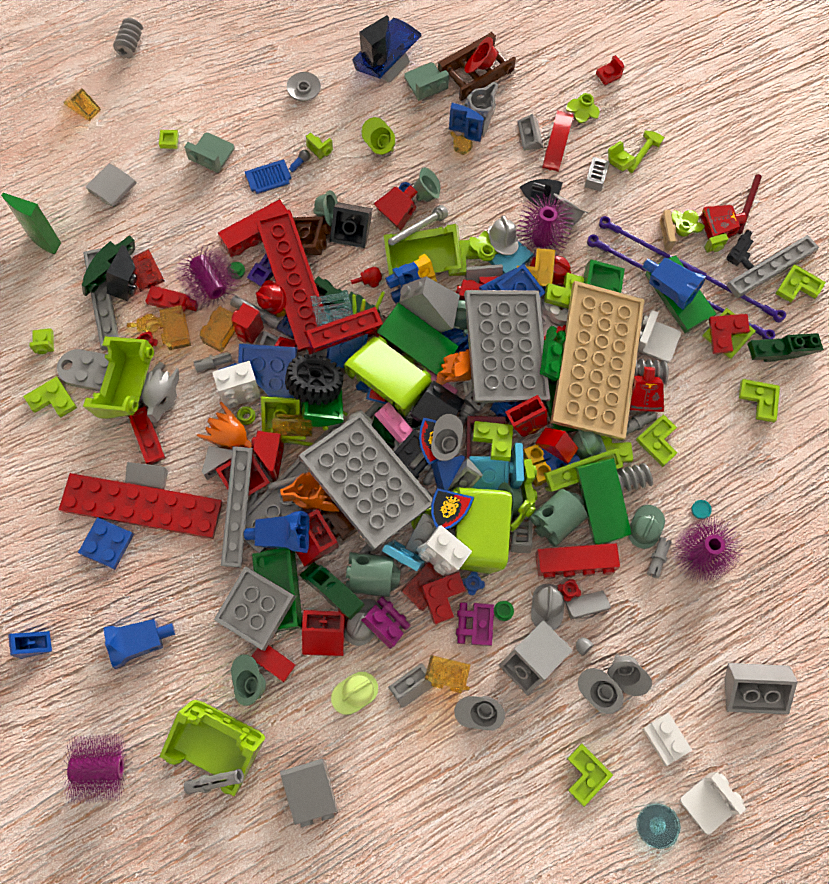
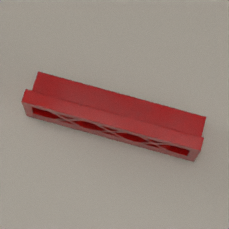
M376 307L307 330L305 335L310 344L307 349L309 355L378 331L383 323Z

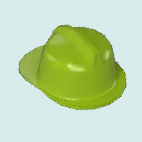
M378 117L366 120L362 126L361 133L364 141L372 151L379 155L390 151L393 152L396 141L391 128Z

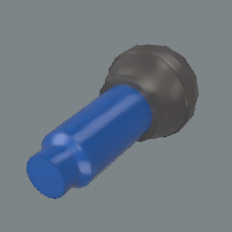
M301 150L299 152L298 158L290 165L289 170L291 172L310 159L308 150Z

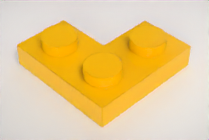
M537 248L535 267L526 266L540 286H547L548 283L552 284L556 250Z

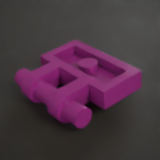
M382 596L377 600V603L382 608L380 609L375 604L361 621L391 649L404 634L399 626L407 630L411 624L406 620L407 617L403 613L400 614L393 607L394 604L390 600L387 601ZM386 613H388L394 619V622L386 615Z
M461 602L459 610H457V617L459 618L458 628L456 629L457 644H465L466 636H471V645L492 646L494 604L474 603L473 611H467L468 603ZM467 618H473L472 629H466Z

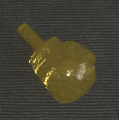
M453 131L450 132V135L454 138L453 144L455 146L453 149L455 152L465 155L472 150L473 143L462 134L457 136Z
M146 314L142 318H138L137 323H127V328L137 327L139 332L150 331L156 333L159 328V319L153 314Z

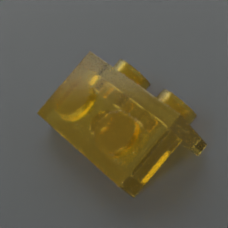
M276 414L275 418L272 419L273 433L281 434V436L312 437L314 427H312L311 420L302 419V415Z
M430 655L425 680L430 681L431 686L443 689L445 685L450 687V691L462 693V690L469 691L470 687L466 686L471 665Z

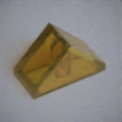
M83 88L75 90L63 102L88 121L101 110Z

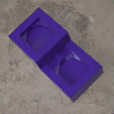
M266 254L259 264L256 262L247 276L249 280L260 287L265 281L273 277Z

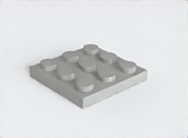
M245 566L214 620L265 651L296 596Z

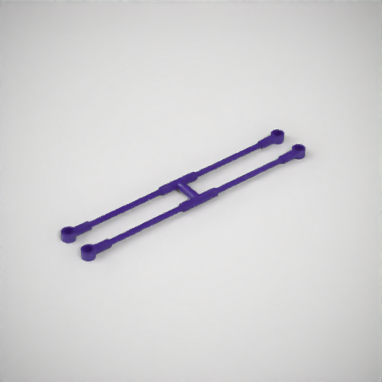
M601 217L599 221L600 228H608L617 234L620 233L663 257H673L622 230L620 226L612 223L609 217ZM592 234L588 237V246H596L605 252L608 251L646 272L642 268L643 265L610 248L609 245L600 241L597 235ZM679 259L686 269L706 276V280L732 293L722 282ZM746 295L740 297L772 316L775 322L780 323L786 317V313L783 310H775ZM708 301L713 309L721 313H723V311L725 310L719 307L718 305ZM749 323V326L756 330L755 333L762 336V339H773L775 337L773 330H765Z

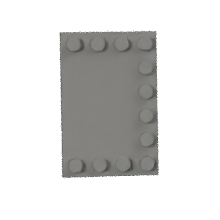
M466 290L464 296L473 402H525L536 395H539L542 402L549 401L548 378L540 374L544 335L539 291Z
M361 412L298 456V459L373 551L431 507L433 498Z

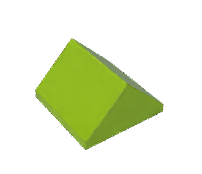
M261 397L262 431L271 432V428L277 427V423L302 417L300 398L297 400L295 398ZM301 422L285 426V428L289 429V434L300 435Z

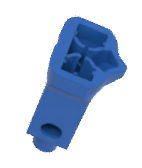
M666 257L659 265L648 258L642 266L643 269L651 273L649 284L672 299L682 310L693 301L706 279V276L692 272Z
M297 511L287 516L255 519V528H246L244 530L245 540H255V546L286 548L295 552L307 553L309 549V515L307 512Z
M155 619L122 627H104L105 646L114 669L124 666L132 659L162 649L161 639L176 635L173 623L158 627Z

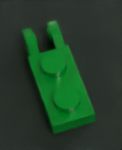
M550 326L544 340L540 374L556 381L559 380L563 343L566 339V333L564 331L557 333L556 327Z

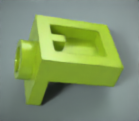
M311 132L305 136L307 148L319 159L328 156L332 152L333 142L330 138L322 143L321 139L315 137Z
M619 141L608 149L609 163L623 172L636 163V158L624 151L623 142Z
M51 328L32 330L33 342L29 343V347L34 353L46 354L53 352V330Z

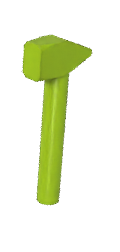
M645 130L643 136L647 141L635 157L636 163L629 167L628 171L633 173L652 145L660 147L665 137L657 132Z

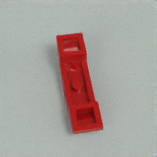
M557 110L542 168L559 172L574 114Z

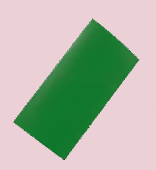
M3 192L1 196L29 238L45 251L56 254L61 241L38 204Z
M676 255L668 258L671 261L683 266V264ZM646 271L645 276L650 281L651 273ZM654 287L684 333L689 332L709 320L710 317L716 315V312L700 290L693 301L682 310L672 299Z
M590 259L585 266L584 283L621 293L625 268Z
M400 303L396 305L377 331L378 335L436 376L438 372L443 370L441 367L445 363L443 358L454 354L459 347Z
M342 388L340 395L332 403L328 402V404L324 405L321 402V405H316V402H313V405H309V401L302 402V426L324 427L343 423Z
M614 458L575 467L593 543L599 545L631 535Z
M278 548L260 553H252L253 570L296 596L276 632L302 628L295 551Z

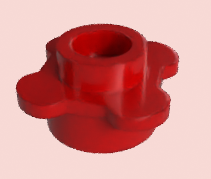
M150 331L141 333L136 338L148 340L152 347L158 345V340L153 338V334Z
M573 579L558 585V591L563 594V599L566 602H570L572 598L581 595V590Z

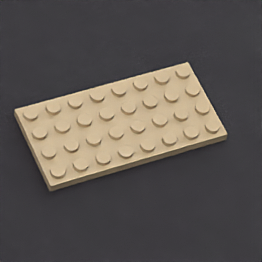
M574 281L566 321V339L563 343L560 376L556 384L550 423L593 432L597 435L622 441L626 439L645 299Z

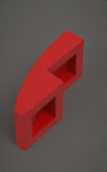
M269 645L265 651L257 647L251 656L257 664L282 682L286 680L296 664Z

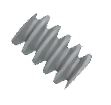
M125 18L122 21V25L113 43V47L119 55L125 58L133 57V52H135V47H137V42L143 30L140 22L133 18Z
M639 359L638 362L636 360L634 376H643L644 367H654L656 369L655 377H660L663 379L664 385L667 384L669 368L666 361L659 363L658 360H654L652 363L651 359H647L646 362L644 359Z
M641 463L639 466L633 465L632 468L627 466L624 469L619 468L617 470L622 493L623 487H626L627 491H631V485L637 490L639 483L642 488L646 487V482H648L649 486H653L652 474L645 463Z

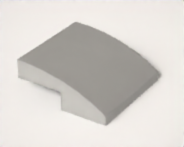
M109 163L85 188L88 192L98 196L102 202L114 207L137 182L128 174Z

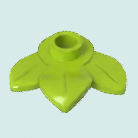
M583 93L578 99L570 100L566 106V111L573 112L574 118L578 123H585L589 117L597 119L600 113L599 108L594 104L593 96L589 93Z
M674 210L671 214L672 222L676 224V233L679 236L686 237L692 232L700 233L705 225L698 222L699 216L693 210H687L684 213Z
M483 231L478 238H469L470 247L477 252L481 260L491 261L496 254H499L491 245L487 231Z
M527 499L518 509L520 515L510 525V531L516 530L526 516L529 518L535 512L534 501L530 502Z

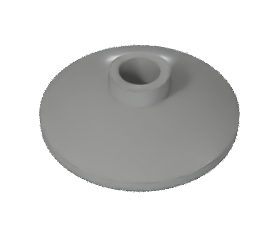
M309 72L296 73L287 82L289 95L298 101L314 99L321 89L317 76Z

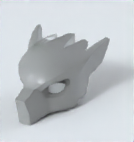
M492 82L485 88L473 90L463 106L474 110L484 118L483 137L487 132L496 107L495 95L498 92V84L496 82Z
M176 368L172 376H169L167 371L164 374L161 369H157L154 375L150 371L146 376L141 399L147 406V416L153 423L158 422L162 414L175 404L177 397L176 386L179 381L178 368ZM164 398H166L165 403L159 404L161 401H163Z

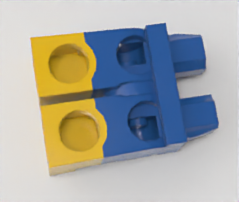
M426 254L419 256L418 260L410 264L392 269L393 274L385 278L390 289L398 286V290L390 293L395 304L400 301V291L404 284L423 277H428L437 282L432 262Z
M538 445L523 449V459H531L532 465H535L537 469V476L533 480L535 488L547 482L544 475L545 472L568 465ZM577 454L573 456L569 464L580 461Z

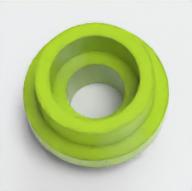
M245 406L238 410L236 417L242 425H250L254 422L256 414L251 407ZM245 414L250 415L247 419H244L243 416Z

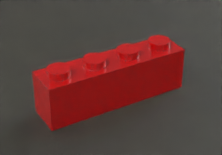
M279 199L219 231L220 242L230 257L240 255L244 250L254 247L262 241L255 219L286 211V207Z
M617 543L537 549L535 553L538 577L543 576L544 579L555 578V575H563V577L569 578L583 573V576L595 575V572H603L604 575L614 574L620 568Z

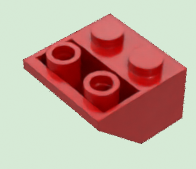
M318 509L308 514V552H296L304 567L339 548L336 538Z
M303 610L302 655L344 656L346 616L340 611Z

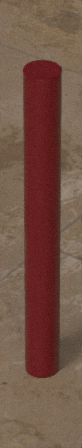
M756 174L742 211V213L746 214L747 219L762 178L760 174ZM746 223L740 224L737 234L743 233Z

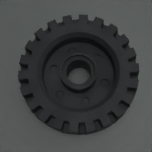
M305 354L304 358L300 355L289 363L286 371L285 385L286 389L289 390V394L294 395V398L297 400L301 398L303 403L309 401V405H313V402H316V405H321L322 402L326 405L328 402L332 403L340 395L344 377L341 368L337 367L335 362L331 363V359L327 358L324 360V356L321 355L319 358H316L315 354H312L311 357L309 354Z

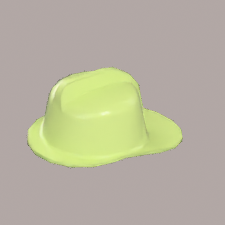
M357 672L349 676L334 688L331 694L333 707L337 712L344 715H351L359 711L376 698L378 683L367 672Z

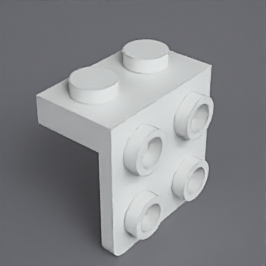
M652 310L649 316L645 315L641 326H644V328L640 331L638 352L669 363L673 357L681 332L656 322L659 312Z
M250 361L212 372L222 403L227 408H234L246 402H254L261 397Z
M442 525L438 526L426 543L418 546L416 549L419 553L418 556L425 562L429 561L434 565L435 571L441 575H448L458 571L472 552Z
M718 772L706 775L680 798L682 805L705 834H711L733 814L741 815L746 810L741 796L730 789L728 786L729 781L723 774Z

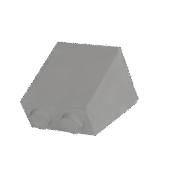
M423 277L403 285L399 301L402 306L440 333L454 328L459 294L428 277Z
M543 620L499 666L528 696L573 650Z
M319 759L280 771L295 825L300 823L301 827L314 824L313 819L321 817L322 821L335 817L334 813L338 812L325 759Z

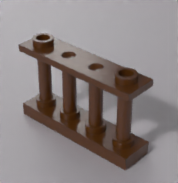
M493 32L438 62L439 72L446 70L460 87V101L466 99L473 90L484 88L506 74H511L515 68V57L506 61L498 53L496 60L500 65L495 68L485 69L487 72L481 76L476 71L468 73L473 79L468 84L455 72L460 67L465 68L467 61L485 38L491 37L495 47L496 35Z

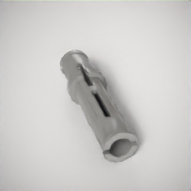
M237 295L232 297L230 301L231 306L239 309L245 303L260 311L263 324H267L275 330L281 327L282 319L273 316L269 311L262 310Z
M241 769L212 776L201 775L198 779L185 781L184 791L188 795L196 792L207 793L211 789L240 784L244 780V774Z

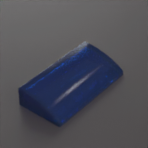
M393 17L389 22L390 46L387 61L373 69L363 59L360 51L352 59L356 71L380 79L421 37V33L408 23Z

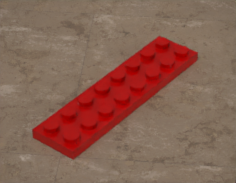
M286 210L255 220L275 282L283 287L286 292L287 300L284 309L298 352L307 350L310 346L305 332L329 322L291 210Z
M69 473L58 510L64 513L92 518L98 517L109 521L214 539L223 501Z

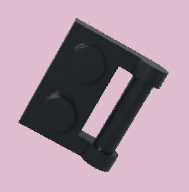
M414 429L394 453L413 476L418 479L419 474L428 463L423 458L413 470L409 467L422 452L419 443V433Z

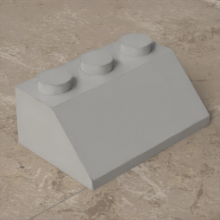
M728 663L724 679L727 712L789 714L798 682L791 667L786 665Z

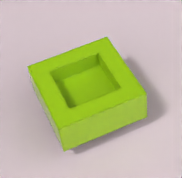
M160 130V149H178V130Z
M726 233L709 238L704 246L706 252L722 250L728 241Z

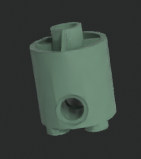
M560 489L535 511L529 519L536 526L535 532L541 538L545 536L549 543L556 547L588 516L583 507L585 503L578 494Z
M350 552L349 564L351 566H347L346 578H349L350 581H346V586L355 594L390 597L391 591L399 586L401 569H398L395 565L394 558L384 555Z

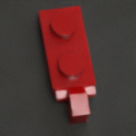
M151 285L145 300L148 305L179 313L185 312L186 309L196 312L199 306L195 300L190 299L189 295L186 296L184 293Z

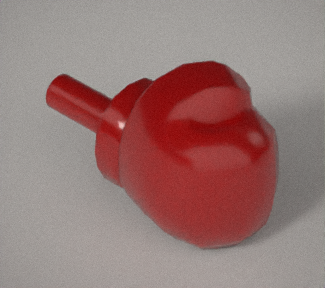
M370 267L360 273L361 277L350 281L352 285L363 281L364 285L369 284L370 287L375 288L379 286L382 274L378 267Z

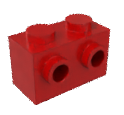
M243 303L239 310H236L231 317L236 337L243 343L253 344L264 328L260 311Z

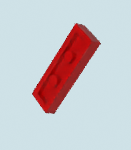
M145 406L128 417L147 465H151L166 459L153 423L147 416L148 410Z

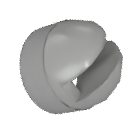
M580 638L576 642V649L582 656L594 646L587 638Z

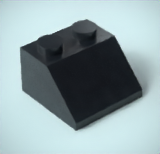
M388 15L359 31L361 56L373 69L387 61L390 46Z
M338 202L333 210L330 242L365 248L373 208Z
M121 245L106 272L107 294L128 302L130 296H134L137 286L135 283L138 276L135 275L136 267L124 245Z
M433 380L410 416L422 423L423 418L437 421L445 414L456 416L465 400Z

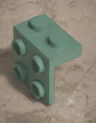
M433 62L404 74L405 80L418 101L448 89V72L446 70L439 72Z
M208 132L203 134L196 145L187 142L184 146L189 160L219 173L235 149L234 144Z

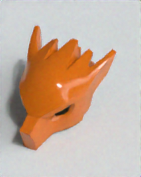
M469 349L443 358L445 363L441 365L443 370L437 374L436 382L438 384L444 385L448 382L471 380Z
M220 402V406L225 414L217 412L215 413L218 417L217 419L209 418L207 421L211 428L206 427L205 430L210 436L197 434L199 438L215 444L219 448L232 450L233 447L251 448L252 442L247 438L246 429L222 402Z
M310 472L302 473L291 485L280 489L283 502L293 501L303 509L339 512V508L332 503L333 500Z

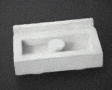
M669 713L664 714L642 728L665 766L670 765L692 751Z

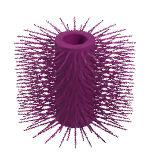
M547 197L546 207H544V204L540 208L534 206L535 212L532 208H529L532 212L524 211L530 216L520 215L527 218L528 221L519 220L527 225L518 226L524 227L527 230H516L527 234L517 236L529 237L523 239V242L524 240L533 242L535 246L532 249L538 248V246L540 249H547L546 246L551 249L549 245L552 246L553 244L565 248L556 241L568 244L559 238L569 239L561 235V233L571 234L563 230L564 228H569L563 224H573L564 222V219L573 218L562 217V219H558V217L566 214H558L562 212L557 211L561 207L557 209L556 207H551L550 200L547 204Z
M202 246L199 256H197V251L196 257H189L192 259L189 261L190 263H177L189 267L184 269L178 268L180 271L185 270L181 273L183 278L185 276V279L182 281L187 284L188 289L192 286L191 291L193 290V296L197 297L196 302L201 300L202 296L205 297L204 299H209V302L212 299H217L218 302L219 297H226L223 295L224 293L229 294L225 292L226 290L237 291L236 289L227 288L232 285L236 286V283L226 282L231 279V275L226 274L230 269L228 267L225 269L226 264L224 263H226V260L224 262L220 259V254H218V257L212 256V252L208 255L206 253L202 255Z
M715 516L713 522L714 531L711 518V525L706 527V523H702V526H700V523L699 525L697 524L696 529L693 530L691 527L689 531H685L686 535L681 540L678 539V544L681 541V545L675 547L681 549L686 546L681 551H688V553L682 555L683 557H679L682 560L681 563L692 561L685 568L691 565L688 569L691 568L695 572L699 569L698 576L701 570L702 582L703 576L704 581H707L709 575H711L709 580H712L713 573L716 576H719L720 573L722 574L723 568L729 567L728 562L732 563L731 557L734 559L733 556L736 555L733 553L729 554L734 549H726V547H730L728 545L735 543L731 540L734 536L728 538V540L724 538L728 534L723 535L727 530L722 526L717 530Z
M105 734V743L104 739L102 742L100 735H98V738L96 735V744L95 740L93 743V738L91 739V735H89L87 750L86 740L84 743L85 737L82 739V736H80V747V743L77 746V740L74 736L72 749L70 746L72 754L70 760L68 759L67 769H64L67 770V780L73 785L71 788L69 783L68 791L69 789L71 790L69 797L71 796V800L75 804L74 792L75 796H77V787V792L79 790L81 793L78 795L80 804L83 793L86 801L90 803L89 794L95 790L93 800L95 799L96 803V793L98 798L100 796V788H102L101 793L104 792L105 788L106 798L108 790V801H111V789L112 797H114L113 787L115 786L114 792H117L118 787L116 785L118 784V802V795L120 800V787L124 768H127L124 767L125 761L120 749L119 737L117 744L116 735L115 747V734L112 735V742L110 741L109 747V744L106 746L108 735L106 737ZM99 739L101 741V749L100 744L99 746L97 745ZM105 793L103 794V797H102V798H101V796H100L101 802H103V798H104V796H105Z

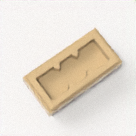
M664 210L659 221L664 248L667 251L672 250L676 243L675 224L673 225L671 211Z

